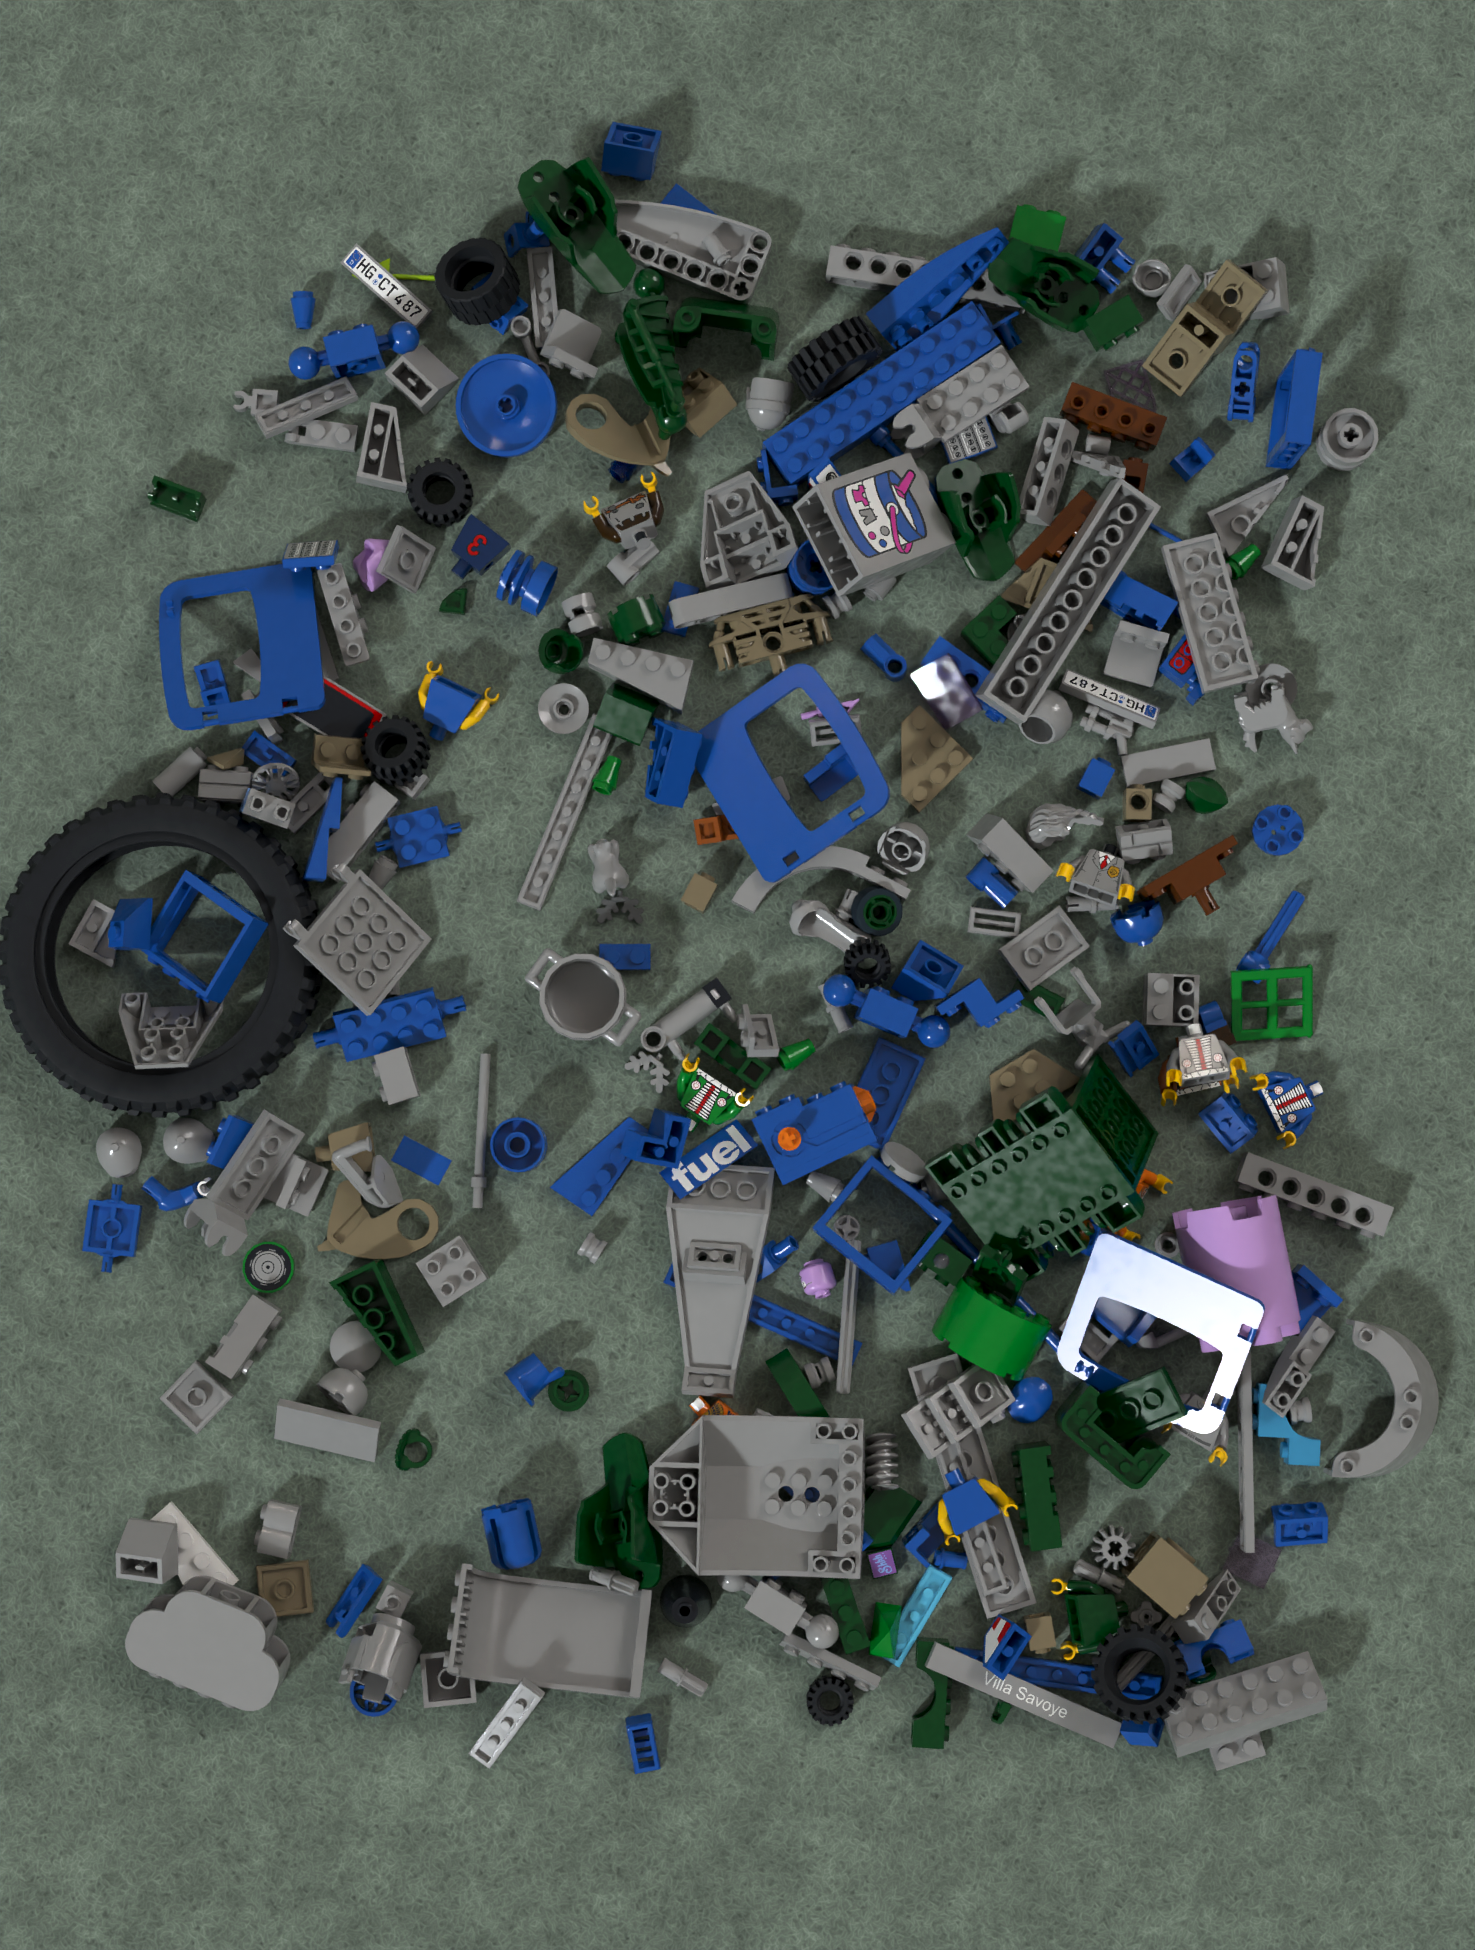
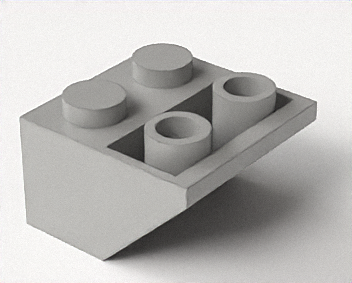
M423 344L414 351L403 354L385 372L388 382L424 416L459 381V378Z
M1145 974L1142 1025L1187 1027L1191 1024H1198L1200 975Z
M132 1517L128 1519L116 1550V1578L164 1584L177 1575V1523Z

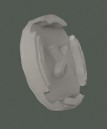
M887 1142L881 1149L880 1156L884 1164L888 1167L891 1164L895 1168L893 1172L904 1180L918 1183L928 1174L924 1167V1161L902 1144Z

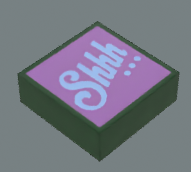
M892 1547L866 1553L873 1580L898 1574Z

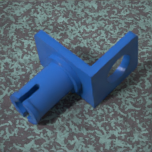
M535 221L530 223H514L504 233L509 258H513L522 248H539L550 245L549 238ZM512 235H513V238H514V247H512V245H511V236H512Z
M980 303L976 305L991 329L1000 333L1008 350L1022 343V340H1020L1011 324L1012 319L1020 314L1019 311L992 325Z
M789 1235L777 1244L772 1240L764 1246L760 1262L762 1273L758 1274L756 1283L787 1262L786 1256L799 1249L798 1242L793 1236Z

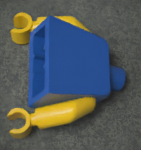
M429 661L427 663L428 674L424 676L418 690L420 707L424 711L423 718L433 723L429 735L436 740L443 741L447 730L456 733L460 729L467 730L478 723L489 710L490 705L497 703L499 693L494 699H490L487 696L491 691V687L485 690L484 699L482 700V695L442 677L443 667L441 664L438 670L432 671L433 662Z
M956 1468L945 1474L952 1489L942 1494L943 1498L938 1503L937 1520L944 1534L945 1544L949 1546V1538L955 1537L960 1542L959 1534L994 1517L1001 1510L1006 1517H1009L1007 1508L1013 1506L1018 1510L1015 1501L1008 1497L1000 1487L985 1478L978 1479L976 1476L965 1481L959 1468Z

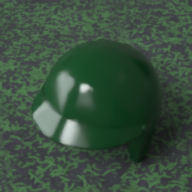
M554 628L546 632L540 640L538 649L539 659L548 671L555 674H565L574 671L580 665L584 648L577 636L568 634V632L562 629Z

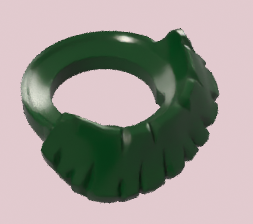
M418 1429L407 1430L397 1445L395 1463L396 1467L402 1471L423 1467L432 1456L430 1441L421 1435ZM413 1442L424 1443L427 1447L426 1457L420 1462L410 1461L404 1455L407 1444Z

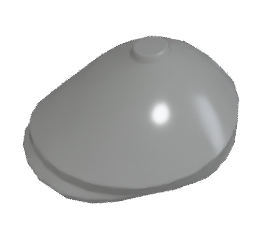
M179 1118L173 1121L166 1129L163 1137V1146L166 1154L174 1161L184 1164L203 1162L209 1158L206 1153L212 1141L215 1142V1136L201 1122L192 1118Z
M115 1127L108 1129L99 1136L96 1143V1153L100 1164L110 1176L125 1178L134 1174L138 1169L142 1146L140 1139L133 1131L124 1127Z

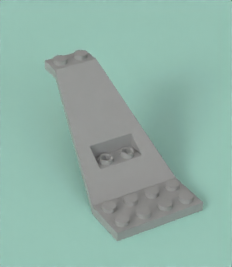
M729 1165L681 1200L669 1186L666 1211L685 1364L682 1394L734 1398L737 1371L770 1220L776 1174L775 1168ZM701 1256L707 1257L704 1261L698 1260ZM727 1258L733 1259L730 1263L724 1262Z

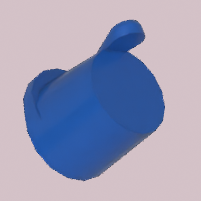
M532 1353L504 1373L532 1407L535 1404L534 1398L550 1382L564 1376L565 1371L562 1367H557L550 1373L538 1357Z

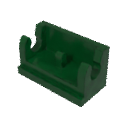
M154 475L152 480L154 488L152 493L148 492L147 496L150 500V505L198 523L207 500L201 492Z

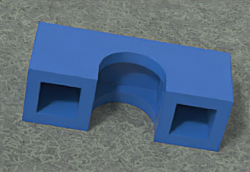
M1229 1619L1222 1622L1220 1628L1215 1629L1208 1640L1184 1644L1181 1639L1174 1642L1187 1663L1188 1671H1186V1675L1189 1677V1681L1206 1674L1202 1657L1210 1649L1223 1651L1230 1664L1254 1655L1253 1646L1241 1619L1237 1621Z

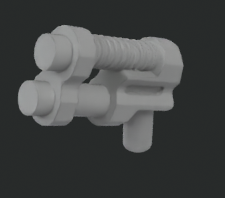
M1088 703L1085 712L1089 713V717L1083 716L1079 725L1084 727V731L1090 732L1092 730L1102 734L1106 740L1111 737L1116 739L1118 756L1128 755L1127 739L1134 732V721ZM1096 716L1109 719L1108 726L1095 721Z

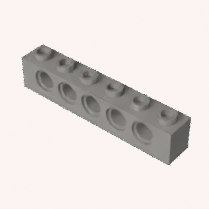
M1249 1152L1243 1153L1233 1180L1239 1183L1238 1188L1250 1193H1253L1254 1189L1264 1193L1263 1198L1276 1195L1277 1201L1278 1199L1287 1201V1207L1300 1212L1303 1208L1311 1210V1216L1326 1221L1327 1217L1337 1220L1335 1225L1348 1230L1351 1229V1226L1361 1229L1359 1234L1374 1239L1376 1235L1384 1237L1394 1207ZM1262 1171H1266L1270 1177L1268 1184L1265 1186L1261 1185L1258 1181V1176ZM1287 1180L1291 1181L1294 1186L1293 1192L1289 1195L1285 1194L1282 1189L1283 1183ZM1311 1189L1315 1190L1318 1194V1199L1314 1204L1309 1203L1307 1200V1193ZM1336 1198L1342 1203V1209L1338 1213L1333 1212L1331 1209V1203ZM1359 1208H1363L1366 1212V1218L1362 1222H1359L1355 1217V1213Z

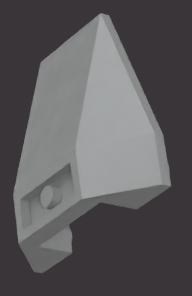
M147 992L122 993L118 1012L135 1069L189 1067L221 1015L224 1000L220 1004L214 1001L207 1003L203 999L198 998L197 1005L151 1007Z

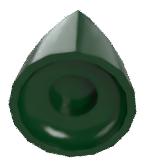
M1195 777L1186 783V802L1196 813L1210 814L1228 804L1225 790L1214 779Z

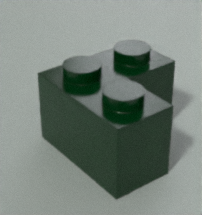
M999 595L962 629L960 636L992 668L1009 642L1000 632L1015 618L1017 613Z

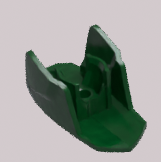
M1013 237L1007 239L1009 241L1008 245L992 263H989V280L1023 309L1049 326L1061 332L1077 333L1083 330L1082 324L1084 321L1093 316L1100 305L1099 291L1091 284V281L1097 277L1099 269L1068 252H1058L1033 246ZM1060 293H1062L1064 298L1066 299L1065 302H1059L1058 295ZM1082 305L1084 307V312L1080 315L1079 307Z
M967 459L942 466L934 477L935 489L940 510L948 517L951 523L952 535L956 541L955 545L973 578L989 582L997 581L1015 563L1010 540L1020 523L1021 504L1014 475L1011 472H995L984 475L976 462ZM952 472L957 473L958 479L953 477ZM961 496L966 497L967 503L962 501Z

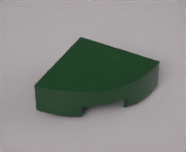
M457 589L449 594L442 601L439 612L465 615L468 589Z
M999 1699L990 1718L991 1721L999 1725L1002 1724L1012 1704Z

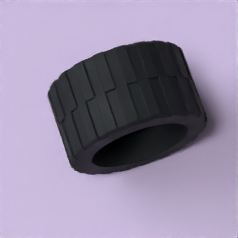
M470 238L469 240L459 242L442 256L436 267L434 276L436 288L453 315L465 324H489L494 320L500 319L517 301V296L520 292L518 274L501 246L491 239ZM485 272H493L482 286L471 291L462 292L466 284L475 276Z

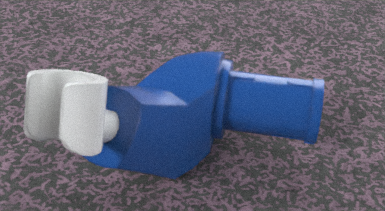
M151 1176L141 1189L158 1202L159 1209L167 1212L192 1204L194 1199H201L206 1196L210 1191L206 1183L211 1178L207 1177L202 1181L185 1187L168 1190Z

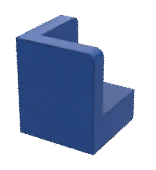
M1160 1717L1156 1719L1157 1723L1150 1724L1148 1721H1143V1725L1135 1724L1131 1720L1129 1722L1123 1720L1120 1732L1131 1745L1158 1747L1165 1723Z

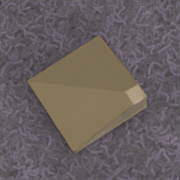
M238 748L207 757V761L223 770L242 766L244 764V749Z

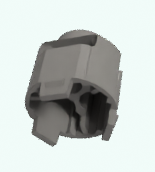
M383 1613L373 1614L371 1622L359 1626L355 1637L352 1638L338 1682L347 1684L353 1680L365 1685L362 1699L381 1704L387 1694L393 1699L400 1701L402 1695L408 1690L422 1649L420 1641L413 1636L416 1630L415 1626L392 1615Z

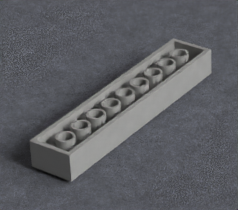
M1122 478L1109 482L975 694L976 697L1016 724L1027 721L1161 508L1160 505ZM1030 694L1027 703L1023 707L1022 701Z

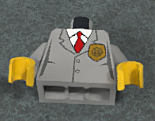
M1105 844L1102 851L1090 849L1087 855H1081L1070 863H1061L1056 876L1066 877L1067 882L1071 880L1069 888L1071 893L1088 899H1094L1097 902L1114 908L1117 899L1120 900L1121 897L1128 898L1130 902L1133 901L1135 887L1132 885L1129 871L1124 869L1125 861L1116 857L1118 848L1115 845Z

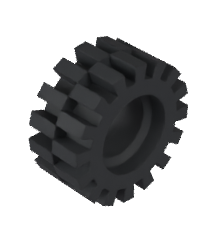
M865 938L866 943H862L860 939L857 940V946L852 943L849 945L850 950L846 949L845 974L853 980L855 986L860 983V988H865L866 984H869V988H873V983L876 982L878 986L881 985V979L886 981L888 979L887 974L891 973L889 951L885 949L883 943L879 945L878 940L874 939L873 943H870V938ZM865 958H872L877 961V964L869 969L858 967V962Z
M825 1675L821 1679L817 1678L814 1684L810 1685L806 1696L809 1714L812 1715L815 1721H819L821 1725L828 1724L833 1726L836 1723L838 1725L842 1724L844 1719L847 1720L849 1718V1714L853 1710L854 1699L850 1686L844 1680L838 1679L833 1675L831 1677ZM826 1691H834L840 1697V1704L834 1710H826L820 1704V1697Z

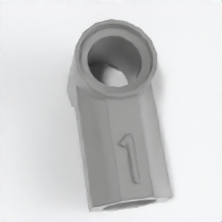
M652 541L650 546L644 550L634 546L625 553L621 552L609 562L607 568L623 586H626L660 552Z

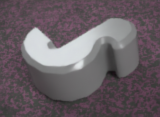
M1008 402L987 416L1000 433L1011 434L1029 422L1027 410L1020 402L1014 404Z

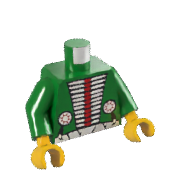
M686 1054L682 1062L683 1067L677 1079V1099L681 1102L680 1106L688 1111L685 1117L691 1119L689 1131L692 1133L701 1120L708 1125L712 1123L720 1125L734 1119L754 1099L753 1095L750 1099L743 1097V1092L746 1088L735 1093L697 1068L700 1063L699 1057L696 1063H691L688 1060L690 1054Z

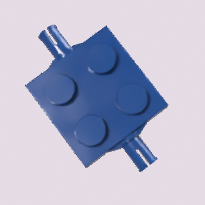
M438 806L387 818L390 827V839L375 842V845L377 847L386 844V846L376 848L378 853L393 849L397 856L399 868L450 856L447 845L448 835L462 832V828L452 830V828L461 826L460 821L445 825L441 820Z
M112 1184L111 1199L104 1201L89 1199L82 1251L95 1252L103 1256L101 1272L112 1273L113 1257H136L142 1205L128 1204L121 1200L123 1185Z

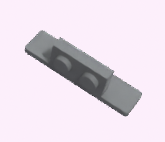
M337 563L331 565L329 569L317 570L345 665L349 667L369 661L370 656L365 643V633L369 632L365 618L359 617L357 609L362 608L358 594H353L348 586L342 564Z

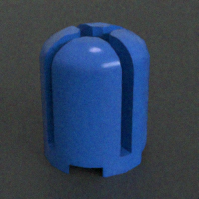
M531 1499L512 1500L510 1503L498 1506L492 1505L481 1509L491 1562L496 1568L502 1570L522 1568L534 1563L541 1557L542 1546Z

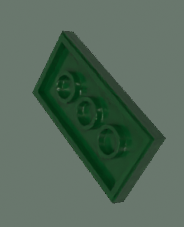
M1165 1366L1101 1392L1097 1397V1406L1102 1413L1093 1423L1114 1441L1121 1443L1183 1418L1188 1414V1411Z

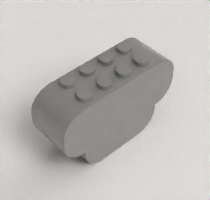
M204 1575L195 1576L187 1580L175 1595L162 1594L153 1598L133 1620L125 1640L126 1653L131 1662L140 1669L148 1671L152 1677L165 1678L172 1681L179 1688L192 1689L197 1691L201 1697L214 1698L221 1701L228 1708H238L245 1711L259 1710L271 1701L283 1683L291 1661L287 1645L283 1640L274 1635L277 1628V1615L273 1606L267 1600Z

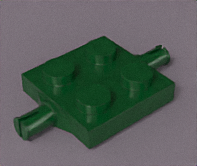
M986 1244L980 1250L972 1275L988 1288L986 1295L993 1293L1014 1305L1021 1296L1029 1274L1020 1265L1010 1261L1012 1252L1009 1253V1250H1004L1001 1253L998 1249Z

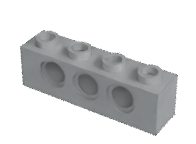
M1044 417L1019 498L1021 504L1020 517L1028 523L1051 526L1079 434V430L1067 419Z

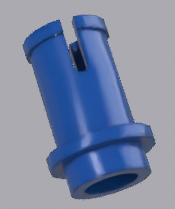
M940 1548V1550H935L934 1565L938 1566L939 1569H942L944 1566L965 1570L968 1557L966 1552L945 1551L944 1548Z

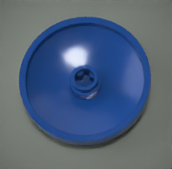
M497 354L479 361L466 373L457 391L456 415L461 430L477 448L493 456L516 457L534 450L548 437L557 416V396L550 378L536 363L520 355Z

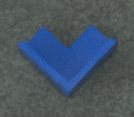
M840 744L828 753L822 762L804 774L803 779L817 798L823 802L859 774L843 745Z
M938 1502L902 1539L904 1547L926 1568L931 1565L928 1560L930 1555L945 1541L944 1534L937 1520Z

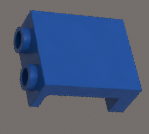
M1104 1296L1099 1297L1092 1315L1128 1348L1141 1339L1157 1318V1316Z

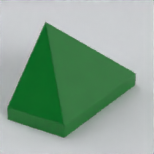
M875 1603L870 1639L871 1646L869 1647L868 1655L895 1659L902 1606Z

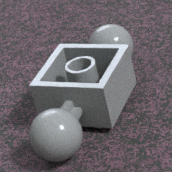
M716 1575L719 1585L724 1590L729 1592L743 1590L751 1595L744 1608L787 1636H790L794 1627L798 1625L805 1630L807 1640L816 1648H829L837 1641L839 1627L836 1621L828 1615L820 1614L813 1617L805 1612L808 1604L804 1601L805 1596L795 1589H792L791 1592L782 1587L783 1582L781 1580H774L772 1576L768 1578L763 1576L760 1582L747 1575Z

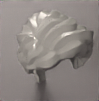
M1045 803L1037 807L1029 816L1025 830L1028 845L1039 850L1045 849L1056 841L1064 840L1066 835L1070 834V829L1075 822L1078 824L1101 826L1104 823V818L1098 817L1095 813H1090L1083 809L1076 810L1071 806L1068 807L1060 803Z

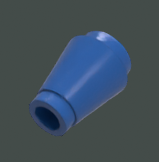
M295 291L293 292V298H290L296 329H311L316 299L313 298V292Z

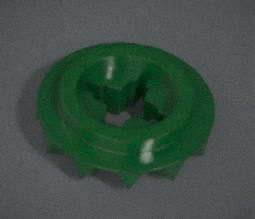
M564 1370V1376L549 1383L548 1396L556 1408L571 1412L580 1409L586 1403L589 1397V1385L586 1378L579 1372ZM571 1380H573V1389L580 1393V1395L571 1394L564 1401L565 1392L558 1386L567 1387Z

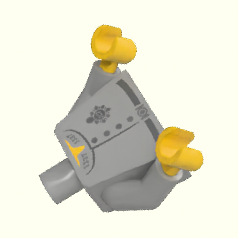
M1209 1385L1203 1397L1193 1391L1189 1394L1182 1393L1179 1396L1183 1404L1200 1409L1204 1407L1212 1385ZM1216 1392L1212 1403L1217 1404L1221 1394ZM1225 1415L1218 1428L1210 1433H1198L1171 1422L1163 1425L1161 1434L1172 1428L1211 1452L1213 1449L1214 1451L1208 1458L1210 1463L1214 1461L1215 1456L1221 1460L1220 1467L1227 1461L1226 1448L1229 1439L1228 1418Z

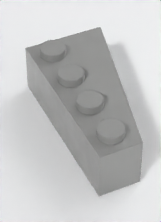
M593 638L588 659L589 668L683 714L694 667L693 660Z

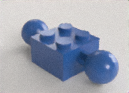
M406 321L393 324L388 333L377 336L373 325L368 324L356 325L353 327V330L345 332L335 330L330 332L328 336L323 337L326 350L316 352L314 349L306 346L296 348L289 356V369L294 376L304 380L315 377L319 373L320 368L330 365L337 380L345 376L349 378L384 369L386 366L382 351L392 349L398 354L414 351L419 344V332L413 324Z
M835 974L829 977L823 986V995L829 1004L835 1007H844L848 1004L855 1005L858 1008L854 1019L898 1038H906L909 1030L917 1032L919 1040L925 1046L938 1048L943 1046L950 1037V1026L943 1017L930 1015L923 1019L916 1016L918 1008L913 1006L914 1002L902 996L895 999L889 996L890 991L882 987L876 986L873 989H866L863 993L856 989L850 977L843 974Z

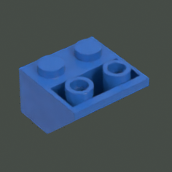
M228 1115L227 1119L223 1118L217 1129V1132L220 1133L216 1142L212 1141L206 1155L209 1156L207 1163L224 1169L254 1123L236 1115Z

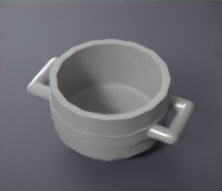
M546 948L525 976V981L540 991L539 1005L545 1020L558 1034L569 1039L591 1041L604 1037L615 1046H621L641 1019V1013L626 1003L627 990L621 974L609 961L594 954H573L563 958L552 949ZM548 961H551L554 965L546 972L542 981L538 978V975ZM624 1013L629 1018L616 1034L612 1029L619 1024Z

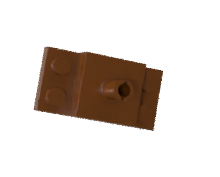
M1231 835L1137 891L1141 900L1147 897L1149 900H1153L1167 892L1172 903L1175 905L1189 896H1195L1206 916L1213 913L1220 906H1218L1208 889L1210 887L1209 884L1226 875L1219 861L1234 852L1232 847L1238 844L1236 839Z

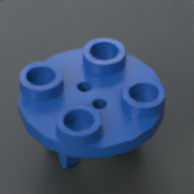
M1277 804L1268 806L1259 812L1253 821L1252 835L1254 842L1259 849L1269 855L1281 856L1289 854L1298 847L1304 837L1302 819L1288 805Z

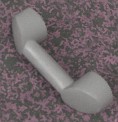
M525 316L515 317L511 322L512 333L518 340L522 341L528 359L543 369L550 378L549 367L540 361L530 337L532 327L529 319Z
M1178 1327L1155 1338L1153 1332L1149 1331L1144 1333L1135 1344L1138 1348L1157 1349L1190 1334V1332Z

